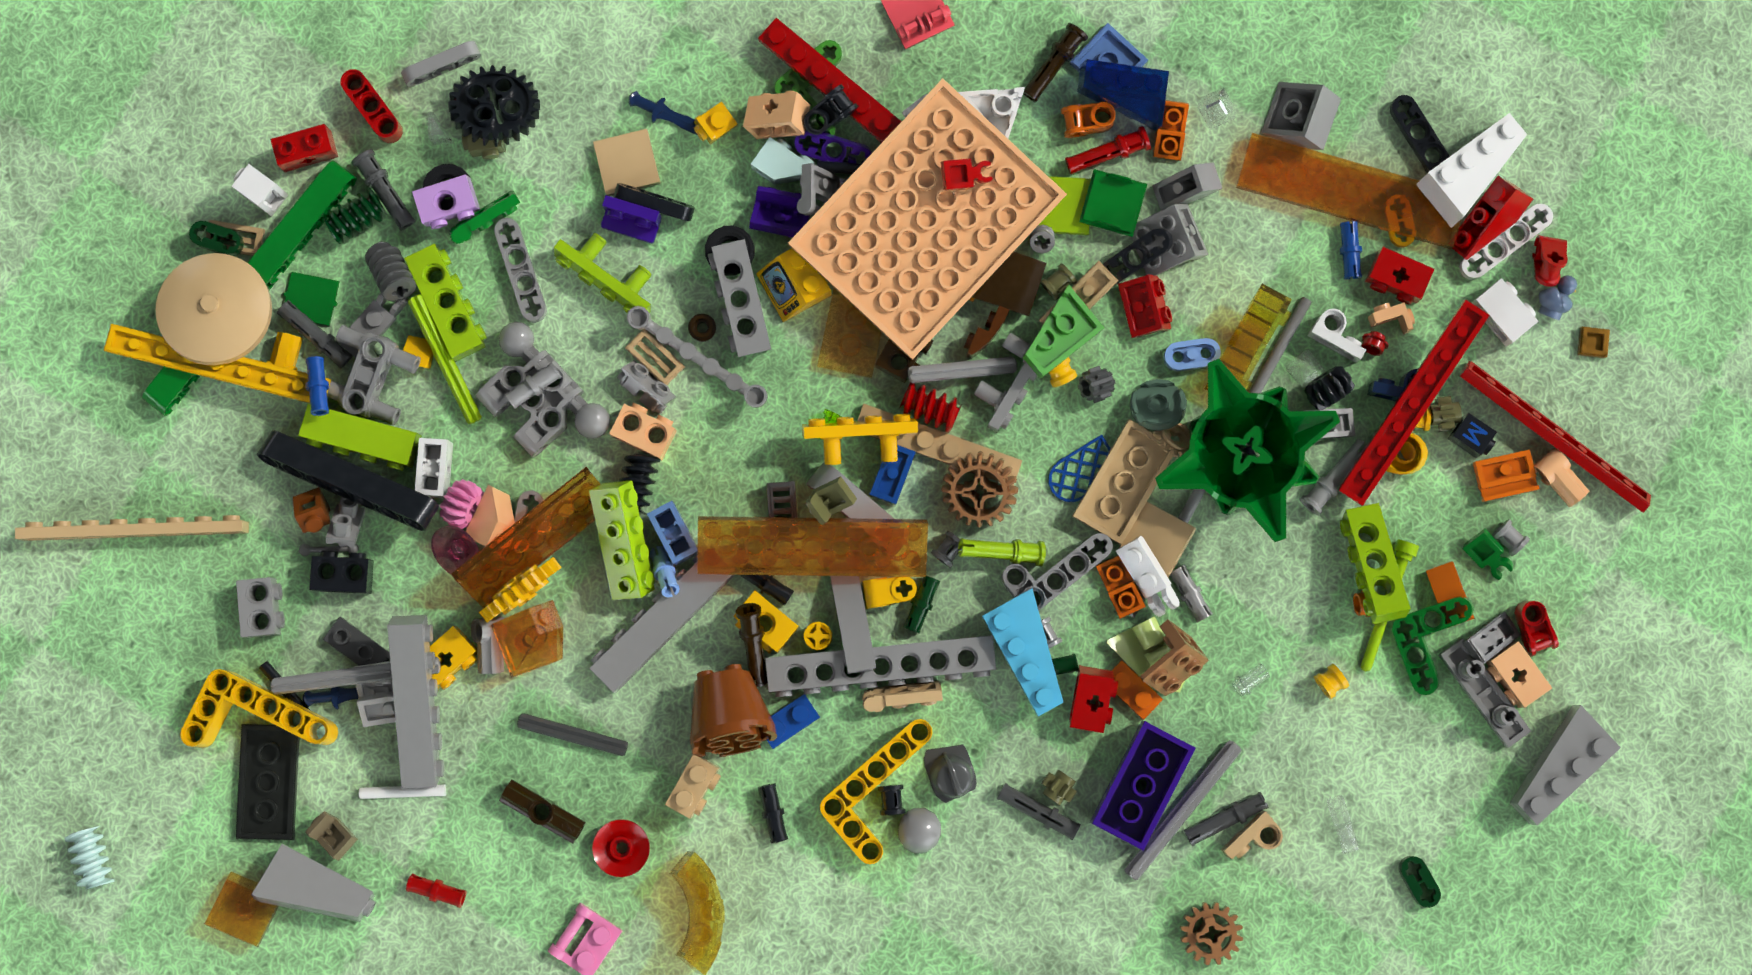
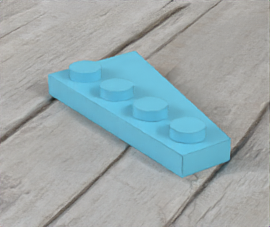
M1031 588L986 613L982 618L1036 715L1039 717L1064 702L1034 592Z

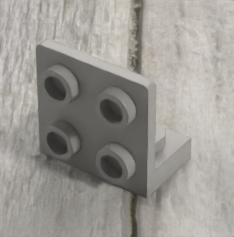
M1174 204L1137 222L1134 235L1131 237L1132 241L1135 242L1149 231L1158 228L1166 229L1172 235V247L1169 251L1144 267L1146 275H1158L1183 262L1197 260L1208 255L1188 204ZM1155 234L1156 240L1152 244L1146 246L1145 242H1142V245L1148 251L1156 246L1163 248L1164 236L1158 237ZM1136 249L1142 262L1143 254L1140 250Z

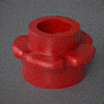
M1371 331L1362 336L1363 342L1361 347L1366 349V353L1373 356L1382 355L1384 349L1389 347L1388 342L1385 341L1386 337L1380 332Z

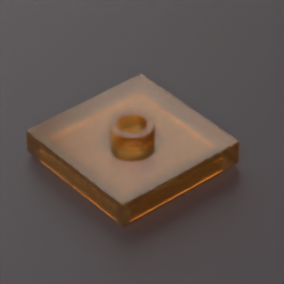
M230 872L204 924L258 948L279 906L255 900L252 893L258 883Z

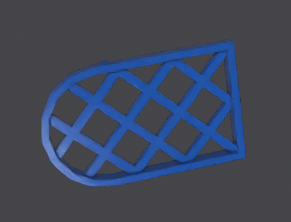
M1103 435L1098 436L1068 456L1061 458L1052 467L1049 473V486L1052 493L1058 499L1065 502H1076L1083 498L1081 496L1074 499L1076 491L1082 493L1087 491L1077 488L1079 478L1089 480V487L1094 479L1095 469L1101 467V465L1097 464L1099 454L1108 455V452L1100 451L1102 441L1108 451L1111 450ZM1099 440L1097 449L1087 448L1089 445ZM1082 450L1080 460L1070 458ZM1085 451L1096 453L1093 463L1083 461ZM1065 461L1063 470L1055 469L1060 463ZM1069 461L1079 463L1077 473L1067 471ZM1082 464L1092 466L1090 477L1080 474ZM1053 472L1062 473L1060 484L1052 482ZM1065 475L1076 477L1074 487L1063 485ZM1053 486L1059 487L1058 494ZM1062 488L1073 490L1071 499L1061 497Z

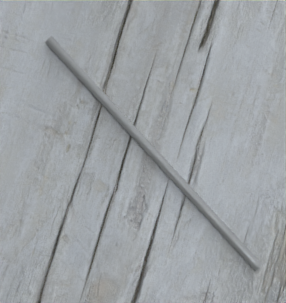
M1301 298L1249 393H1261L1309 309L1312 303L1309 299ZM1204 489L1193 490L1178 519L1186 523L1189 522L1206 492ZM1139 590V592H1140V594H1141V597H1142V599H1143V601H1144L1145 598H1144L1143 594L1141 593V591ZM1138 611L1131 613L1129 615L1135 618Z

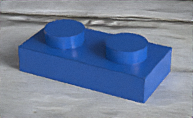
M897 445L898 461L881 463L870 496L896 505L916 452Z
M805 694L771 716L775 724L777 738L774 741H769L768 739L767 741L772 749H774L820 718Z

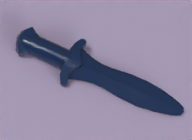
M638 91L629 95L628 103L630 107L637 106L652 113L651 119L653 123H655L656 119L667 120L690 133L696 134L694 130L696 126L694 123L695 119L668 108L664 104L665 98H661L655 103L640 96Z
M332 687L331 691H306L302 699L307 707L316 703L332 702L334 708L338 710V704L358 699L359 696L357 688Z

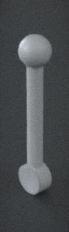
M308 544L300 545L299 553L303 556L321 551L357 553L359 547L357 544H355L354 548L349 546L310 547Z

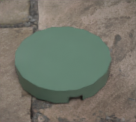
M1161 379L1146 381L1141 384L1137 391L1135 389L1132 393L1130 401L1132 417L1139 425L1149 430L1161 431L1171 429L1179 424L1186 414L1187 400L1185 393L1181 388L1179 389L1174 386V383Z

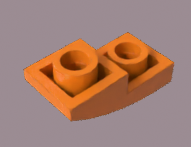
M1161 99L1153 157L1181 161L1189 103Z
M1119 555L1096 565L1120 619L1146 607L1135 581Z
M1453 561L1426 570L1437 603L1460 596L1467 598ZM1455 602L1456 607L1449 611H1446V606H1442L1441 608L1446 614L1447 623L1452 622L1449 619L1451 615L1459 614L1461 617H1465L1464 612L1468 610L1467 606H1461L1459 602ZM1472 615L1471 618L1467 621L1475 619L1474 615Z

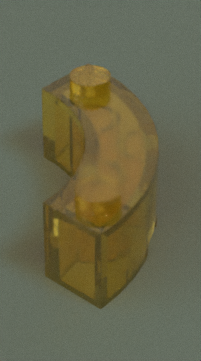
M1263 283L1254 295L1220 358L1247 391H1249L1253 383L1249 381V378L1278 325L1284 327L1291 314L1287 309L1292 299ZM1207 382V384H1206V386H1205V388H1204V389L1207 390V391H1208V382Z
M687 851L669 873L680 885L685 895L689 912L687 933L676 956L696 973L706 975L717 957L721 946L720 940L723 923H725L724 904L716 884L717 881L710 868L695 852Z

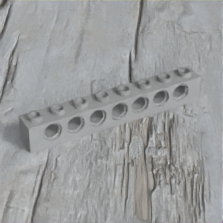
M992 635L873 647L875 660L879 658L887 660L890 666L889 671L884 675H878L873 670L862 671L856 678H850L845 674L846 659L844 650L765 658L768 691L775 692V697L792 696V690L803 689L804 694L821 693L820 687L832 686V692L849 690V684L860 683V689L877 687V681L887 680L889 686L904 685L907 678H917V683L934 682L933 676L945 675V680L962 679V673L973 672V677L990 676V670H996ZM962 650H969L974 656L973 663L968 667H964L958 662V654ZM941 653L944 655L946 664L942 669L937 670L931 667L929 659L932 654ZM905 656L916 658L918 666L915 671L906 672L902 669L901 661ZM822 664H828L833 670L832 677L827 681L820 680L816 674L817 668ZM793 667H800L804 671V679L798 684L792 683L788 678V673Z

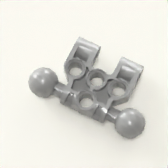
M512 322L504 326L499 334L501 349L508 356L522 357L527 364L524 367L504 366L477 392L476 398L494 417H497L511 405L505 393L526 381V376H533L552 362L562 376L560 383L556 387L551 388L548 385L541 390L540 401L536 406L530 407L528 400L521 404L525 410L530 411L531 418L515 433L514 439L532 458L538 456L567 429L568 408L576 415L574 421L579 434L590 439L599 438L604 435L610 424L607 410L600 404H588L581 397L584 391L546 350L539 352L534 347V335L529 326L521 322ZM514 372H519L521 375L520 383L516 386H511L509 383L510 375ZM556 412L559 416V422L556 426L549 427L547 417L549 414Z

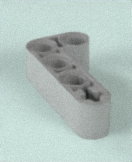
M823 462L806 485L811 489H815L841 476L857 500L854 505L840 512L888 553L895 556L912 534L831 465H825Z
M1102 533L1091 536L1036 581L1022 565L1011 564L1003 571L1002 582L1014 598L1032 588L1033 592H1036L1040 597V603L1037 606L1039 611L1104 560L1112 551V541L1107 535ZM1094 540L1098 543L1103 541L1105 543L1103 547L1105 553L1096 552L1090 557L1095 560L1094 563H1091L1088 555L1082 552L1081 549L1085 548L1087 553L1095 546ZM1072 557H1079L1083 560L1084 568L1081 572H1075L1070 568L1069 561ZM1015 569L1021 572L1023 579L1020 584L1013 585L1009 583L1007 574L1010 570ZM1056 574L1061 577L1062 586L1060 589L1054 590L1048 586L1047 578L1049 575Z

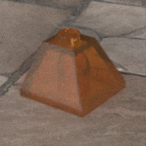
M553 600L530 607L491 624L512 678L563 659V624Z

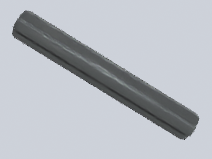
M525 713L519 716L517 727L619 756H625L628 748L627 741Z

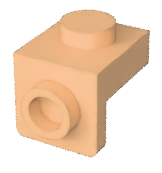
M1405 302L1392 307L1390 303L1374 307V313L1368 316L1371 327L1398 319L1403 334L1412 331L1413 324H1415L1414 315L1410 308H1406Z

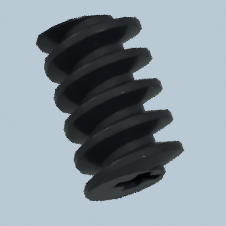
M641 454L625 456L624 460L631 464V466L622 467V472L627 474L628 477L619 478V482L632 480L638 497L637 506L639 514L647 515V513L641 510V507L650 506V503L643 498L644 496L653 495V492L647 489L646 485L655 484L656 481L651 479L649 474L658 473V470L652 467L651 464L658 463L661 460Z

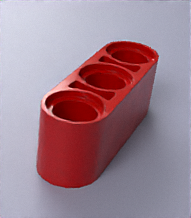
M356 69L345 71L340 79L345 93L382 141L386 143L397 142L403 134L400 122L363 73ZM362 80V84L358 89L350 90V85L353 81ZM370 102H378L375 111H366V107ZM388 123H393V131L389 134H383V127Z

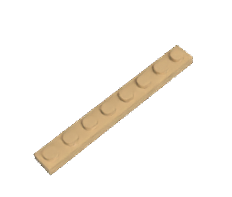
M239 515L223 516V521H212L211 516L194 517L195 522H184L183 517L166 518V523H156L155 518L138 519V524H128L127 519H111L109 525H99V520H82V525L71 526V521H54L53 526L43 527V522H26L25 527L15 528V539L35 541L249 533V522L240 520Z

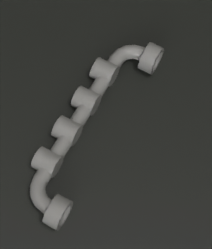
M635 306L629 310L627 321L630 326L637 330L646 329L656 336L661 344L671 346L680 353L682 358L692 360L701 366L707 375L716 376L725 382L731 391H738L743 394L749 406L759 408L767 402L768 394L762 386L756 384L749 386L740 375L731 374L722 368L716 359L704 356L697 351V348L692 343H685L676 337L671 329L661 327L652 321L650 313L644 307Z

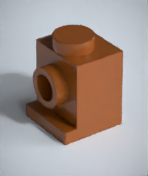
M319 487L293 496L294 517L303 533H315L320 531L323 526L330 524L329 511L331 510ZM315 501L316 506L305 509L304 504Z

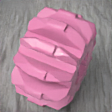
M456 480L452 487L448 488L446 495L443 496L444 500L440 504V516L455 528H467L484 492L469 480Z

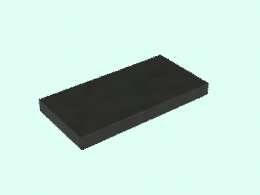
M241 725L236 839L294 840L299 737L276 725Z

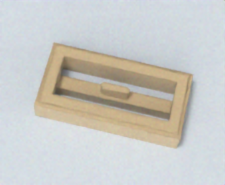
M209 220L210 223L234 231L256 234V239L242 237L244 243L254 245V249L243 248L239 254L253 256L263 244L265 229ZM206 232V238L212 239L214 235Z
M643 329L625 347L658 381L666 385L685 368L646 329ZM644 337L676 366L673 370L641 341ZM636 345L668 374L666 378L634 349Z

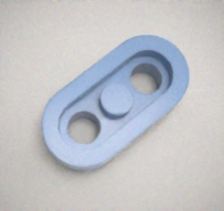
M1210 338L1175 342L1166 349L1164 362L1173 371L1207 368L1209 362L1220 358L1221 349L1219 344ZM1202 349L1210 351L1211 355L1209 358L1201 356L1200 352ZM1174 353L1182 354L1183 360L1181 362L1174 361Z

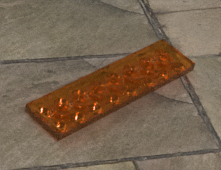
M1252 133L1236 185V188L1346 220L1357 221L1360 224L1388 232L1391 231L1395 234L1415 238L1416 240L1447 249L1454 247L1461 222L1460 220L1451 228L1416 185L1419 180Z
M698 516L697 574L926 577L927 519L829 518L827 523L821 525L816 518Z

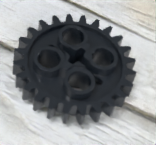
M491 65L490 71L486 72L481 66L479 74L470 70L469 79L461 76L460 84L454 83V92L449 93L450 119L455 121V129H462L463 137L472 134V142H476L479 138L483 139V146H486L489 140H493L495 147H498L499 140H503L506 145H509V138L511 137L516 141H520V133L528 136L529 127L535 128V119H539L540 100L538 99V90H534L533 82L526 83V75H521L517 78L516 69L506 73L505 66L500 71H496L494 65ZM487 88L491 89L494 104L490 101V94ZM495 108L499 110V118L502 124L498 123Z

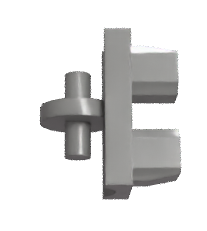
M341 497L340 503L336 505L326 535V544L338 543L340 547L349 546L354 548L364 518L365 508L358 507L357 503Z

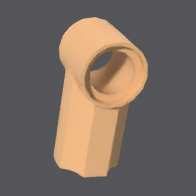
M1556 448L1552 449L1534 465L1535 472H1538L1543 478L1541 481L1551 486L1568 507L1578 503L1590 492L1570 469L1571 464L1566 456Z

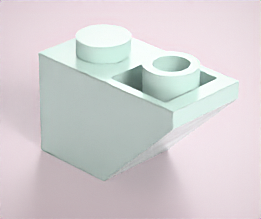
M769 137L752 161L751 167L753 171L772 184L778 185L800 181L802 164L815 163L806 155L801 154L797 156L790 151L792 147L784 140L778 138L775 141Z

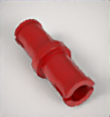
M413 873L406 885V891L429 897V901L432 902L439 900L461 908L467 893L466 890L443 884L442 880L436 879L433 881Z

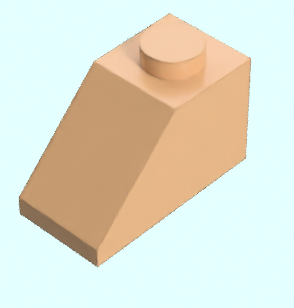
M488 485L463 536L504 555L516 530L510 495Z

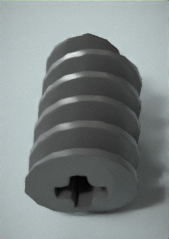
M382 241L374 244L367 250L365 260L381 295L388 301H400L411 296L416 289V283L411 272H409L407 264H405L400 250Z

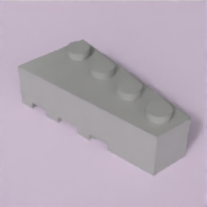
M1582 705L1571 706L1567 716L1553 734L1554 736L1545 750L1542 751L1533 769L1528 773L1510 801V804L1528 824L1539 825L1621 748Z

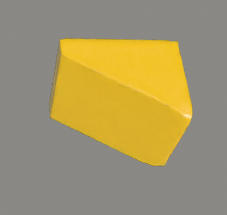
M408 335L403 351L419 356L421 358L420 367L431 368L434 354L427 340Z

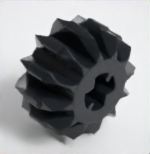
M1335 366L1308 383L1304 392L1307 395L1308 401L1311 405L1313 404L1316 410H1324L1345 398L1346 395L1351 393L1355 385L1348 371L1346 372L1342 366Z

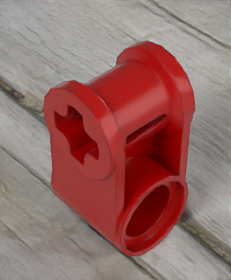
M1538 235L1534 242L1536 252L1532 253L1534 277L1538 283L1547 287H1553L1559 283L1560 271L1566 266L1568 261L1567 240Z
M1522 601L1515 608L1514 614L1528 655L1533 657L1538 651L1550 647L1552 649L1558 648V638L1551 625L1545 606L1538 601ZM1529 606H1532L1536 613L1532 621H1529L1525 616V611Z

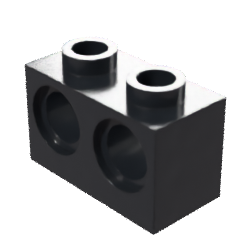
M321 551V556H312L309 590L372 594L374 560L366 559L365 553H349V558L338 557V552ZM331 564L334 568V574L331 578L325 579L322 575V570L326 565ZM359 565L362 568V576L354 581L350 576V572L354 566Z

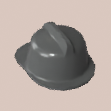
M963 744L926 750L924 756L925 768L932 789L941 801L947 803L966 795L976 788V774L968 751Z

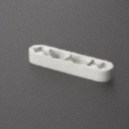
M1545 204L1532 206L1521 215L1515 224L1492 240L1489 244L1496 243L1502 248L1500 257L1494 258L1489 255V244L1479 250L1486 260L1477 267L1479 273L1467 270V267H1469L1468 260L1474 263L1482 257L1478 252L1468 260L1463 258L1459 266L1462 276L1469 280L1480 278L1548 227L1553 220L1551 208ZM1534 211L1545 214V217H1543L1544 224L1538 221L1529 227L1527 222L1536 216ZM1512 227H1520L1524 232L1523 240H1513L1510 236V229Z

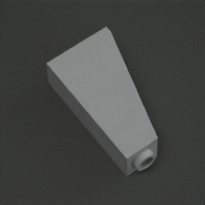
M281 844L252 893L254 899L262 903L358 922L362 920L363 916L368 917L376 904L373 901L375 897L373 891L284 844Z

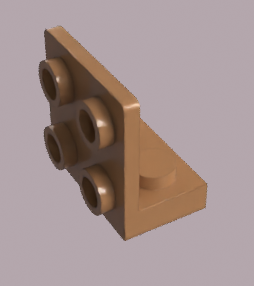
M1169 619L1159 627L1166 635L1163 637V640L1171 650L1140 676L1146 684L1164 696L1176 692L1186 679L1200 672L1203 665L1209 661L1194 639Z

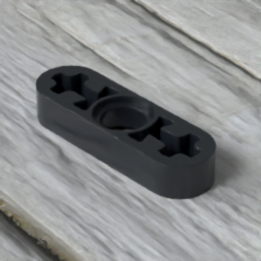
M617 183L613 195L614 198L647 207L685 221H691L695 210L694 206L623 183Z
M1163 228L1153 229L1104 262L1103 265L1109 271V266L1115 268L1121 264L1130 269L1127 272V269L1123 268L1116 273L1119 281L1115 285L1122 283L1169 251L1173 244L1172 235ZM1155 234L1158 237L1164 236L1163 248L1156 246L1148 251L1142 245V242H1145L1146 246L1152 244L1156 240ZM1133 249H1138L1143 254V260L1139 265H1134L1129 260V253Z

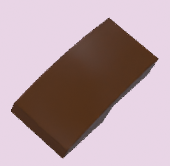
M999 306L997 312H990L985 327L990 328L989 331L978 327L975 334L970 332L964 348L968 349L967 357L972 359L990 344L1003 326L1009 309Z

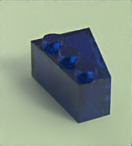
M1086 59L1080 64L1077 92L1098 103L1107 102L1116 111L1124 114V116L1134 119L1156 131L1163 124L1169 71Z

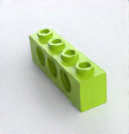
M434 243L405 257L407 266L451 358L457 362L486 348L483 340L487 339L486 333L480 323L475 325L471 315L475 314V310L468 298L463 300L459 291L463 289V285L456 273L452 275L448 268V265L452 264L446 250H440ZM435 271H442V279L437 283H431V274ZM449 295L454 296V304L449 308H442L443 298ZM460 320L466 321L465 330L461 333H454V324Z
M1379 503L1345 510L1343 518L1340 520V529L1343 537L1347 536L1350 546L1347 547L1350 562L1356 565L1358 573H1355V580L1358 589H1363L1364 592L1363 607L1366 616H1371L1373 624L1406 617L1411 608ZM1359 534H1368L1372 538V541H1362L1359 538ZM1369 559L1376 560L1380 567L1376 569L1371 568L1366 561ZM1383 586L1388 594L1379 595L1374 587Z

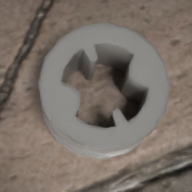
M1038 225L1030 234L1032 250L1042 254L1053 249L1055 244L1054 231L1047 225ZM1043 235L1047 242L1042 243L1038 240V236Z

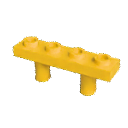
M910 414L893 415L891 420H882V416L879 415L865 416V421H854V417H839L837 422L825 423V419L816 418L809 419L808 424H802V436L804 439L820 438L823 440L825 465L841 464L840 439L843 437L877 435L880 437L881 461L894 462L898 461L897 436L904 433H918V421L910 418Z

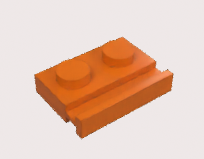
M1530 449L1473 462L1482 502L1540 489L1539 485H1537V476Z

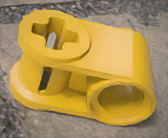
M908 576L883 577L862 581L866 609L912 600L917 594V584ZM901 581H906L907 585H912V590L908 591L907 597H903L902 593L897 592V587L901 586Z

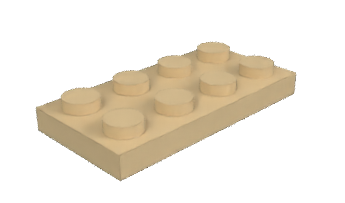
M1128 419L1072 517L1095 531L1107 535L1117 544L1122 545L1157 485L1155 478L1167 468L1173 457L1172 450L1169 449L1165 452L1164 448L1166 445H1158L1156 441L1159 439L1153 436V432Z

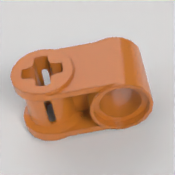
M1099 102L1085 105L1076 104L1061 108V114L1064 115L1066 124L1064 137H1082L1088 134L1109 131L1115 122L1116 112L1114 107L1107 102ZM1099 112H1105L1110 116V120L1106 123H1100L1096 120L1095 115Z

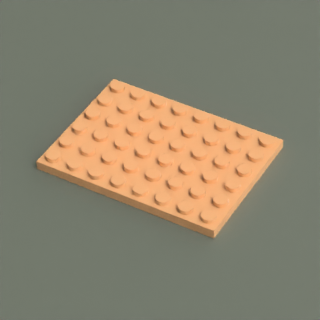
M942 78L788 242V245L913 360L1067 194ZM971 158L972 167L982 161L991 162V166L981 168V174L984 177H992V181L981 184L973 180V188L944 191L941 170L942 161Z

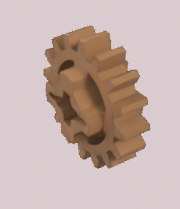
M1202 902V910L1200 911L1193 906L1191 909L1194 915L1192 917L1184 915V919L1188 921L1187 926H1180V929L1186 932V935L1180 938L1181 942L1189 943L1185 951L1187 953L1195 951L1193 959L1198 961L1201 957H1204V964L1206 965L1210 964L1211 959H1214L1216 964L1220 965L1221 957L1223 956L1231 960L1229 952L1231 950L1236 952L1240 950L1235 945V942L1243 941V937L1237 935V931L1243 929V926L1234 924V921L1238 918L1237 914L1228 916L1230 908L1225 905L1219 910L1218 902H1214L1212 908H1209L1206 902ZM1213 914L1223 917L1228 924L1219 925L1215 922ZM1201 918L1202 924L1199 929L1193 931L1195 923ZM1210 926L1215 930H1220V932L1214 935V940L1202 936L1209 932ZM1230 936L1228 943L1222 948L1221 943L1225 937ZM1195 943H1206L1210 952L1200 950Z

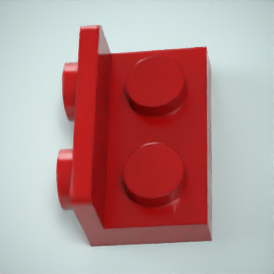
M1148 274L1118 284L1132 338H1138L1161 330H1171L1172 313L1169 307L1165 305L1163 297L1165 295V286L1158 276Z

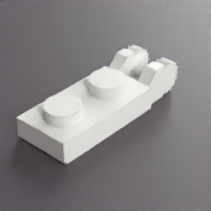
M1143 536L1116 550L1156 617H1161L1166 613L1164 604L1157 594L1160 591L1162 599L1166 602L1168 608L1173 610L1179 607L1180 602L1171 587L1172 583Z

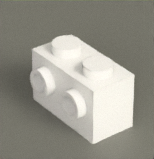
M1501 278L1471 303L1490 315L1485 323L1507 347L1539 321L1535 318L1536 313L1534 309L1527 303L1523 304L1517 297L1518 293L1515 287L1510 282H1505Z

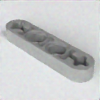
M503 218L496 223L494 232L521 314L529 322H540L546 316L547 307L521 229L513 219ZM508 224L510 228H515L511 232L513 241L517 242L520 240V244H511L504 248V245H509V241L505 234L501 235L500 232L504 231V225ZM514 250H520L524 254V260L518 265H513L509 262V255ZM523 276H528L533 280L532 287L527 291H522L518 288V280ZM537 292L538 296H532L535 305L541 306V309L537 310V316L526 312V310L530 309V304L527 298L522 301L521 297L531 296Z

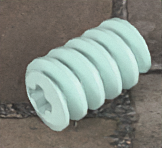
M100 826L81 830L65 837V842L75 843L68 848V853L77 854L76 857L70 860L71 864L80 865L79 868L73 871V874L83 876L82 879L76 882V886L90 889L115 882L113 878H105V875L112 871L111 867H102V864L109 860V857L99 856V853L106 849V845L96 844L97 841L103 838V834H95L93 831Z

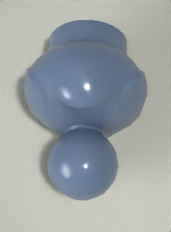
M1569 275L1560 278L1557 284L1558 289L1549 287L1540 291L1539 302L1541 307L1538 311L1539 313L1560 321L1562 314L1571 310L1573 302L1568 295L1576 292L1577 281Z

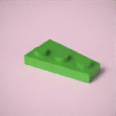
M1068 285L1022 358L1036 375L1042 379L1105 327L1071 286Z

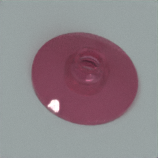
M443 526L433 534L431 540L432 552L444 570L457 577H469L479 569L481 563L480 551L476 542L467 532L455 526Z

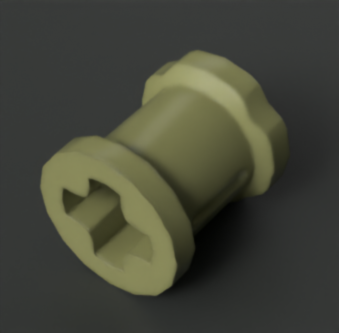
M1061 263L1058 265V270L1049 278L1041 280L1040 284L1056 300L1068 285H1075L1077 280L1071 271Z

